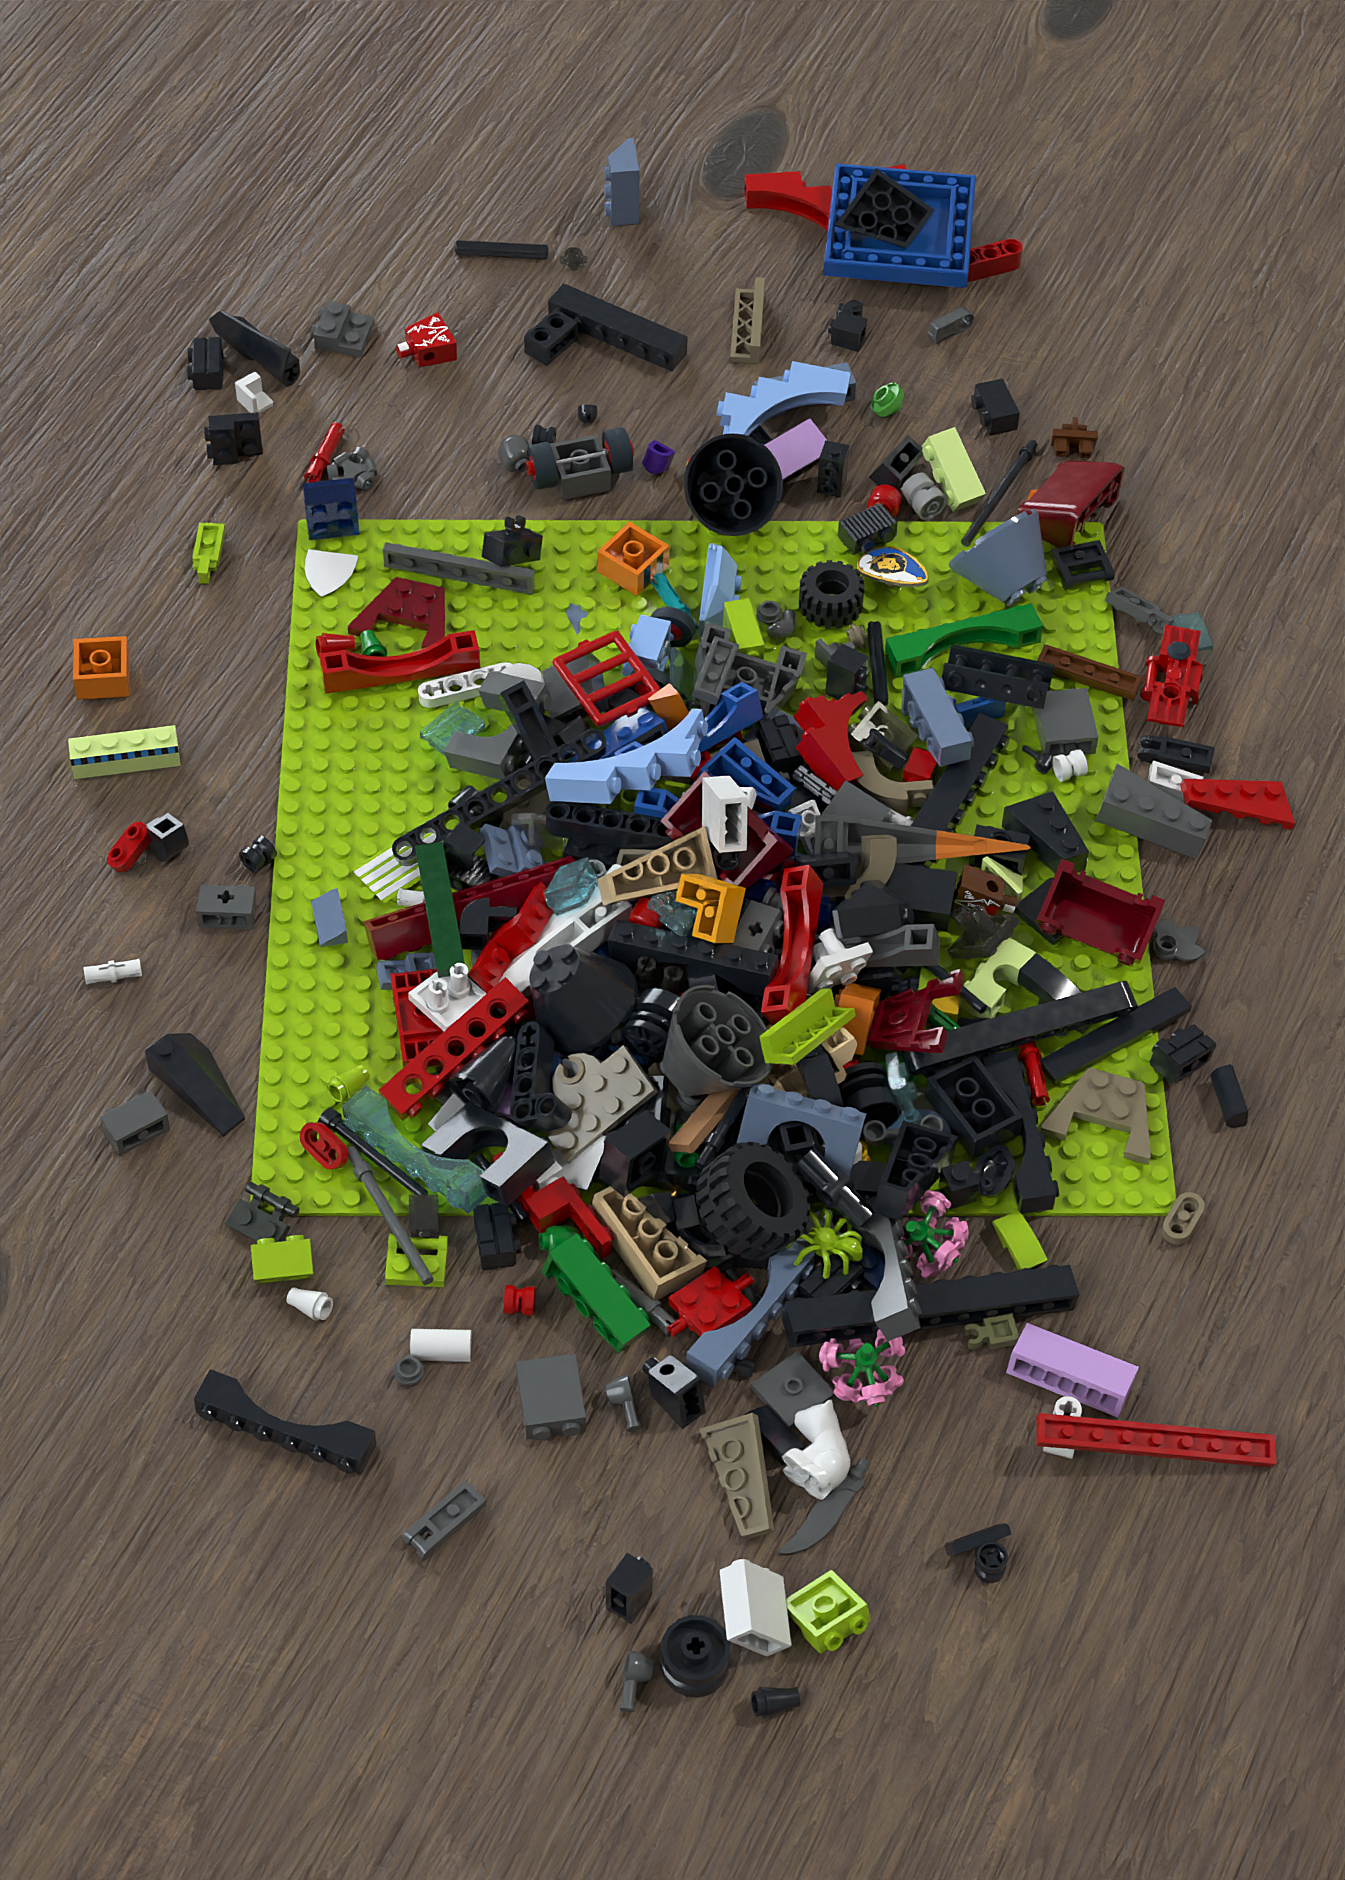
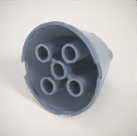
M1031 509V515L1022 512L974 541L976 546L968 551L962 550L949 562L948 566L950 569L997 600L1006 603L1008 607L1021 600L1020 597L1026 591L1032 594L1042 587L1041 584L1047 581V572L1039 514L1036 509Z

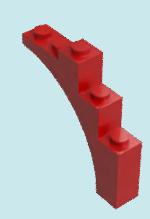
M800 171L744 175L746 208L785 211L804 217L828 231L832 197L831 185L807 187L806 181H802Z

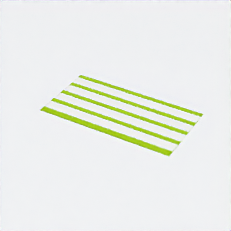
M427 833L423 836L422 841L432 843L436 835L434 833ZM393 843L351 869L384 903L397 896L400 888L406 890L421 880L418 862L411 866L400 865L392 852ZM404 846L399 850L398 855L402 857L409 856L412 848Z

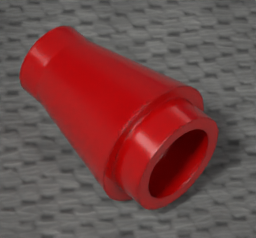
M322 633L321 636H316L315 639L317 655L319 657L321 653L355 650V638L353 635Z

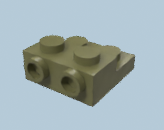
M879 701L872 708L867 705L857 717L861 720L860 723L856 725L853 722L848 728V741L852 752L869 751L861 744L863 738L867 739L871 728L878 730L904 751L918 737L917 733ZM877 742L875 744L879 748L883 746V744H881L880 742ZM873 753L874 763L884 772L888 773L893 765Z

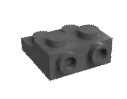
M327 301L325 307H320L318 310V324H313L311 328V338H314L315 349L362 357L375 324L374 316L352 313L350 305Z

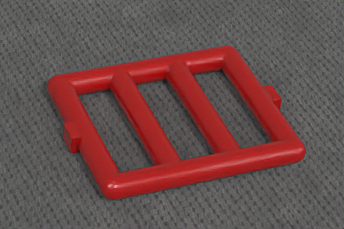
M612 631L590 642L586 639L578 643L577 648L552 660L554 668L598 727L625 715L628 718L636 715L638 709L650 704L648 698L661 689L619 631ZM612 643H615L621 651L620 654L575 675L566 666V664ZM626 662H629L636 672L588 695L580 686L581 683ZM639 682H643L650 691L602 715L594 705V703Z

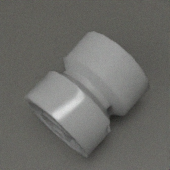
M917 473L911 476L901 488L903 498L923 520L935 518L944 510L947 504L944 494L939 488L935 487L934 482L925 473Z

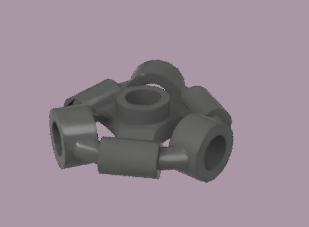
M356 447L353 452H343L332 459V464L327 465L329 482L337 483L338 487L349 490L361 488L363 491H368L375 483L374 476L377 475L375 460L369 457V452L362 447ZM338 467L343 469V477H338Z

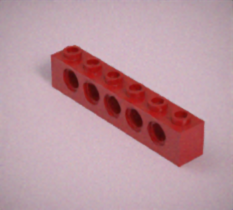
M505 977L379 1089L380 1098L402 1121L408 1117L414 1118L423 1109L422 1104L429 1098L433 1100L444 1090L443 1085L449 1081L453 1073L483 1051L492 1041L505 1036L508 1032L506 1029L514 1022L518 1024L525 1019L529 1013L527 1011L529 1009V1000ZM494 1009H502L506 1014L502 1018H494L491 1016V1012ZM475 1027H480L484 1029L485 1033L481 1037H473L470 1031ZM453 1046H460L464 1049V1052L459 1056H452L448 1051ZM432 1065H439L443 1068L442 1072L438 1075H431L427 1070ZM410 1084H418L422 1087L421 1091L417 1094H410L406 1089Z

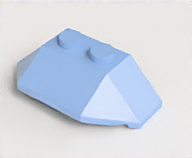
M709 543L699 618V638L702 637L706 622L723 626L724 602L739 600V595H735V591H740L742 576L737 575V564L723 546Z

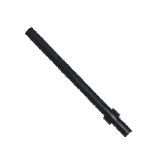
M752 1086L739 1090L714 1132L709 1133L703 1142L704 1148L694 1162L698 1168L704 1169L713 1154L719 1152L724 1144L723 1138L746 1103Z

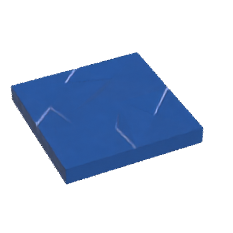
M835 164L823 276L967 288L976 175ZM876 168L935 209L929 222L907 249L835 227L837 221Z

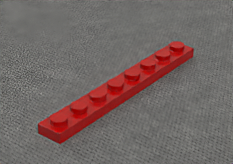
M1039 1413L1036 1416V1446L1272 1468L1276 1465V1435L1045 1413Z

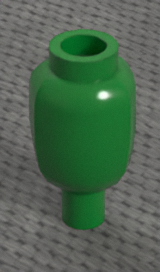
M572 1225L550 1226L546 1229L545 1233L539 1234V1245L541 1250H547L550 1253L576 1233L581 1239H586V1237L578 1228Z

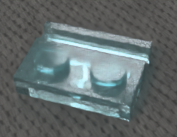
M456 701L420 731V738L427 740L430 746L445 756L444 750L455 731L476 736L485 728V724L481 718L466 707L462 708L460 703Z

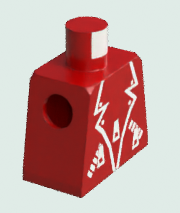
M435 313L406 327V342L396 345V351L400 359L413 356L420 367L457 360V342L439 313Z

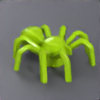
M827 1208L822 1209L818 1217L813 1212H810L808 1217L813 1220L815 1228L812 1227L808 1235L802 1234L798 1239H803L812 1244V1246L800 1251L794 1261V1265L799 1266L803 1257L809 1252L814 1251L815 1254L823 1257V1277L828 1279L831 1265L829 1256L836 1254L841 1256L843 1260V1274L847 1275L849 1260L859 1261L862 1259L861 1235L852 1230V1225L845 1218H841L833 1229L830 1228L832 1214ZM826 1215L825 1225L821 1227L818 1219L823 1220ZM847 1223V1232L836 1235L842 1225ZM795 1241L786 1246V1248L790 1249Z

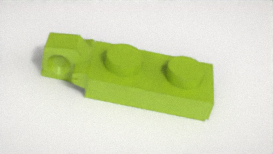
M199 523L192 557L193 570H198V583L209 584L211 571H217V567H219L225 536V524Z

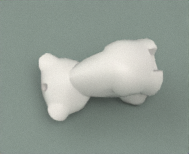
M832 1400L796 1413L794 1421L796 1427L812 1444L802 1451L798 1448H792L782 1456L787 1464L783 1469L787 1478L796 1485L803 1487L812 1496L821 1500L844 1481L850 1468V1456L846 1441L840 1431Z

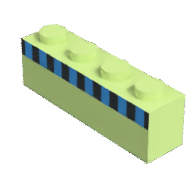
M175 725L68 739L74 779L181 766Z

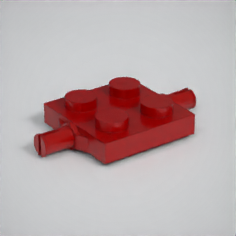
M714 1266L668 1297L669 1305L678 1313L679 1319L666 1327L667 1331L672 1337H675L678 1333L688 1328L701 1336L704 1332L718 1330L735 1323L752 1310V1304L741 1291L754 1283L753 1278L748 1273H745V1275L733 1282L727 1279Z

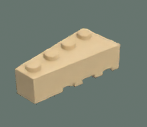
M705 826L598 878L597 881L603 906L676 892L681 874H702L717 879Z
M608 1187L594 1194L591 1206L596 1212L598 1222L601 1226L606 1225L609 1228L614 1239L612 1241L613 1247L651 1299L659 1300L686 1286L689 1280L703 1273L707 1260L700 1254L696 1255L688 1248V1243L681 1237L676 1238L666 1229V1224L661 1219H655L646 1211V1206L631 1193L623 1197L612 1187Z

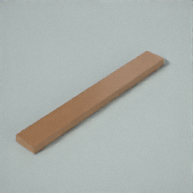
M806 995V1000L813 995ZM770 1023L766 1026L767 1030L772 1027ZM741 1088L709 1094L669 1141L671 1151L694 1153L723 1118Z

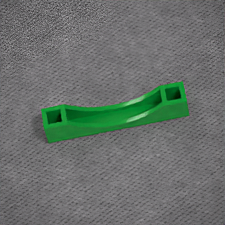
M1032 603L1019 605L1002 611H994L989 614L969 617L965 620L944 623L940 626L886 638L885 657L894 677H903L905 674L921 671L935 656L950 649L952 644L960 646L971 643H995L1013 648H1021L1041 643L1043 624Z

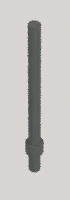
M349 1147L348 1158L354 1167L353 1172L358 1181L363 1182L422 1283L424 1285L430 1284L434 1280L433 1276L373 1178L374 1172L369 1163L363 1161L356 1147Z

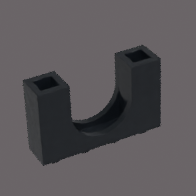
M471 1102L464 1105L421 1144L429 1165L447 1175L453 1172L471 1154L480 1149L491 1146L506 1148L503 1155L480 1175V1179L487 1196L507 1207L555 1163L551 1152L552 1146L547 1139L541 1136L537 1137L526 1128L518 1127L510 1123L505 1117H498L489 1112L486 1107H479Z

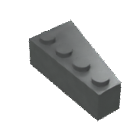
M1118 763L1109 780L1095 820L1196 859L1205 843L1212 822L1208 817Z

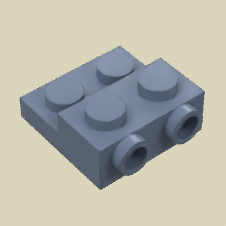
M485 824L479 830L480 834L485 837L483 847L489 870L492 874L505 877L547 863L542 860L540 853L542 842L537 839L534 830L515 824L508 830Z

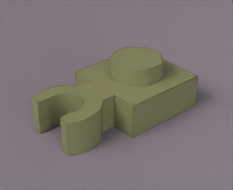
M1012 1313L983 1318L982 1327L976 1324H969L964 1327V1336L972 1334L977 1337L976 1339L968 1340V1349L972 1350L980 1348L983 1343L987 1342L990 1350L1014 1346L1019 1339Z

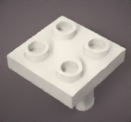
M834 928L823 931L820 934L821 936H819L822 942L814 945L813 957L816 965L809 975L807 994L817 992L822 988L831 989L833 986L841 983L845 986L854 982L857 979L858 973L867 965L866 962L873 953L869 943L845 948L840 939H837Z
M456 963L455 968L453 966L450 968L451 976L438 978L436 972L408 993L409 1000L443 1031L486 995L481 988L468 978V967L463 963Z

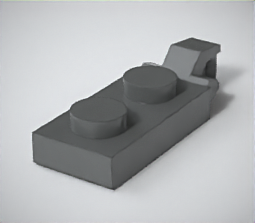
M1124 587L1117 588L1106 595L1105 601L1113 605L1114 609L1132 615L1136 621L1152 626L1156 632L1163 634L1165 624L1173 625L1174 618L1163 613V608Z

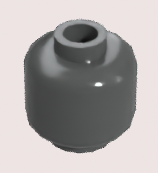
M509 435L501 441L498 448V455L505 468L510 472L521 473L527 470V447L530 445L526 438L522 436Z

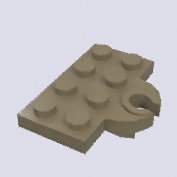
M625 1046L619 1048L603 1062L585 1053L568 1056L571 1062L578 1065V1073L573 1078L568 1077V1069L564 1065L559 1064L553 1076V1091L556 1097L570 1107L572 1116L569 1123L563 1128L546 1131L545 1133L565 1162L571 1163L602 1135H606L658 1092L629 1049Z

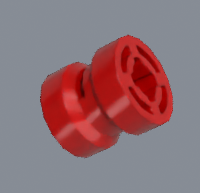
M506 1285L503 1313L513 1315L515 1312H521L524 1316H534L536 1287L526 1286L524 1289H518L515 1285Z

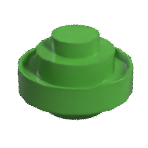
M889 383L880 387L873 396L871 410L879 417L897 413L902 407L904 390L896 383Z

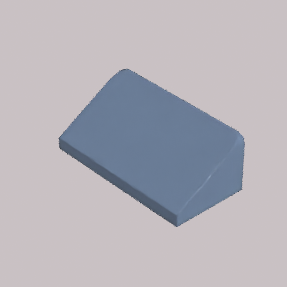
M338 888L332 889L311 901L320 947L348 943Z

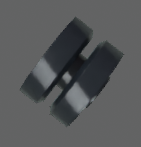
M689 1615L677 1619L667 1628L662 1638L661 1672L665 1682L673 1691L686 1697L697 1698L713 1694L724 1684L729 1674L730 1641L727 1640L726 1630L717 1621L706 1616Z

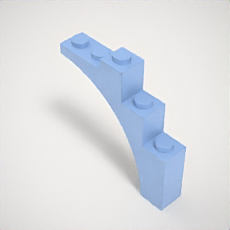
M792 361L790 370H785L783 381L759 377L757 386L752 385L750 397L726 392L724 402L719 401L716 416H721L719 426L724 427L723 434L736 433L749 436L767 419L791 408L812 404L843 406L850 372Z
M691 709L680 724L670 732L630 752L594 761L554 763L545 777L550 801L611 804L621 789L651 790L661 775L691 777L701 760L700 751L698 750L699 743L708 731V723L704 720L702 709Z

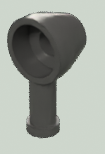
M621 1375L606 1385L610 1404L623 1405L627 1421V1431H637L642 1428V1425L637 1415L633 1388L629 1375Z
M629 1650L625 1660L623 1697L619 1710L623 1712H635L636 1706L634 1703L637 1683L650 1681L652 1677L653 1660L636 1651Z

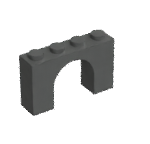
M491 670L478 690L485 707L505 711L498 699L500 692L523 680L537 702L542 716L550 708L552 699L546 683ZM511 724L504 732L491 737H479L455 731L444 750V754L450 768L501 780L516 769L517 761L526 748Z

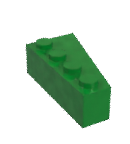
M576 1233L549 1253L541 1273L547 1279L553 1276L559 1284L557 1290L564 1297L571 1295L574 1298L576 1310L583 1317L589 1318L591 1316L594 1319V1329L619 1354L647 1333L651 1325L649 1317L641 1307L637 1308L631 1301L630 1293L622 1284L618 1285L614 1280L609 1266L603 1261L600 1262L593 1254L594 1249L586 1239H581Z

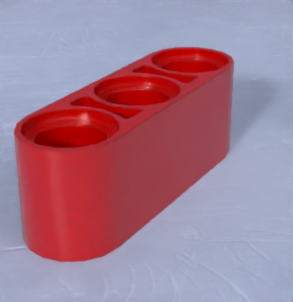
M1006 239L971 248L967 282L1017 270L1021 265L1022 243L1017 239Z

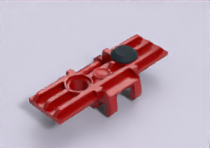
M1165 624L1159 657L1149 656L1146 659L1147 673L1144 688L1140 691L1141 699L1150 702L1147 721L1184 727L1189 696L1192 698L1191 703L1196 705L1200 695L1199 684L1203 679V665L1196 661L1201 631ZM1157 671L1166 673L1165 683L1156 682Z

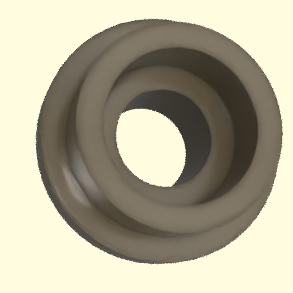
M854 623L851 624V628L846 629L849 641L856 648L859 646L861 648L865 647L864 641L867 640V636L862 626L857 627Z

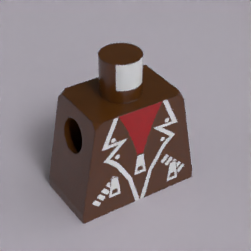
M965 865L955 886L950 916L992 922L998 910L1014 913L1017 897L1003 894L1005 880L1003 878Z

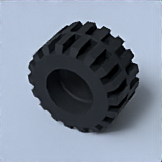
M827 560L826 563L820 561L816 563V566L811 565L808 567L800 580L799 608H801V614L806 616L808 622H815V626L821 627V625L825 626V629H831V627L839 629L842 628V625L848 626L852 624V620L856 621L859 618L863 608L865 585L860 572L857 569L853 570V566L850 564L844 565L842 561L832 562V560Z

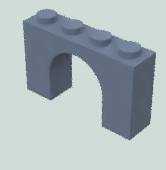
M755 1084L751 1087L737 1143L756 1142L759 1145H768L771 1131L777 1125L787 1121L804 1122L814 1127L821 1134L825 1143L824 1158L835 1170H842L850 1177L866 1114L852 1107L843 1108L832 1105L826 1100H814L803 1097L797 1092H785L774 1089L768 1084Z

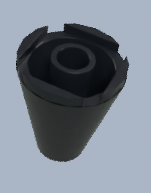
M501 1036L452 1074L449 1078V1082H453L450 1085L451 1091L465 1105L471 1102L479 1107L484 1106L489 1112L495 1114L514 1075L517 1039L512 1036Z

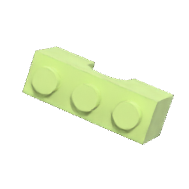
M1008 936L1001 945L996 944L990 953V959L986 963L982 962L978 966L971 982L968 980L963 985L987 1005V1009L984 1013L979 1014L963 999L961 1000L960 1008L978 1018H994L1004 1005L1006 989L996 982L1005 980L1019 986L1020 984L1017 983L1019 969L1036 952Z

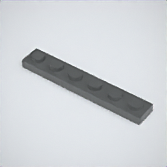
M385 542L383 548L384 567L531 595L535 588V571L515 566L501 567L493 562L387 542Z

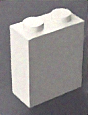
M730 776L705 777L702 782V827L705 826L708 839L719 853L747 850V796Z
M746 1559L736 1560L732 1562V1565L721 1569L720 1579L727 1640L764 1656L772 1655L790 1647L791 1639L783 1576L753 1564Z

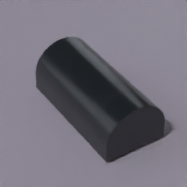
M1231 1064L1221 1066L1210 1074V1078L1226 1125L1230 1128L1246 1126L1248 1123V1109L1234 1068Z

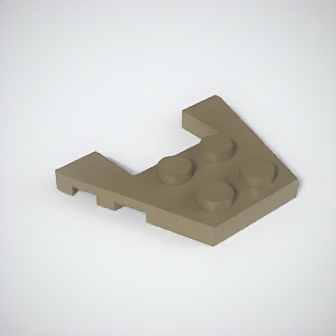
M1089 1067L1042 1124L1041 1132H1043V1135L1063 1141L1066 1139L1073 1117L1130 1133L1123 1158L1149 1164L1151 1151L1145 1085L1143 1082Z

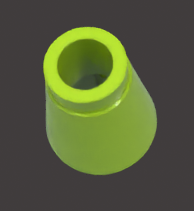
M359 1065L356 1068L333 1076L327 1084L330 1096L337 1102L348 1101L370 1079L369 1072L364 1066Z

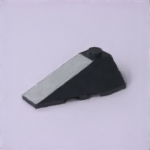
M166 1034L145 1050L148 1069L223 1137L245 1120L210 1050L193 1034Z

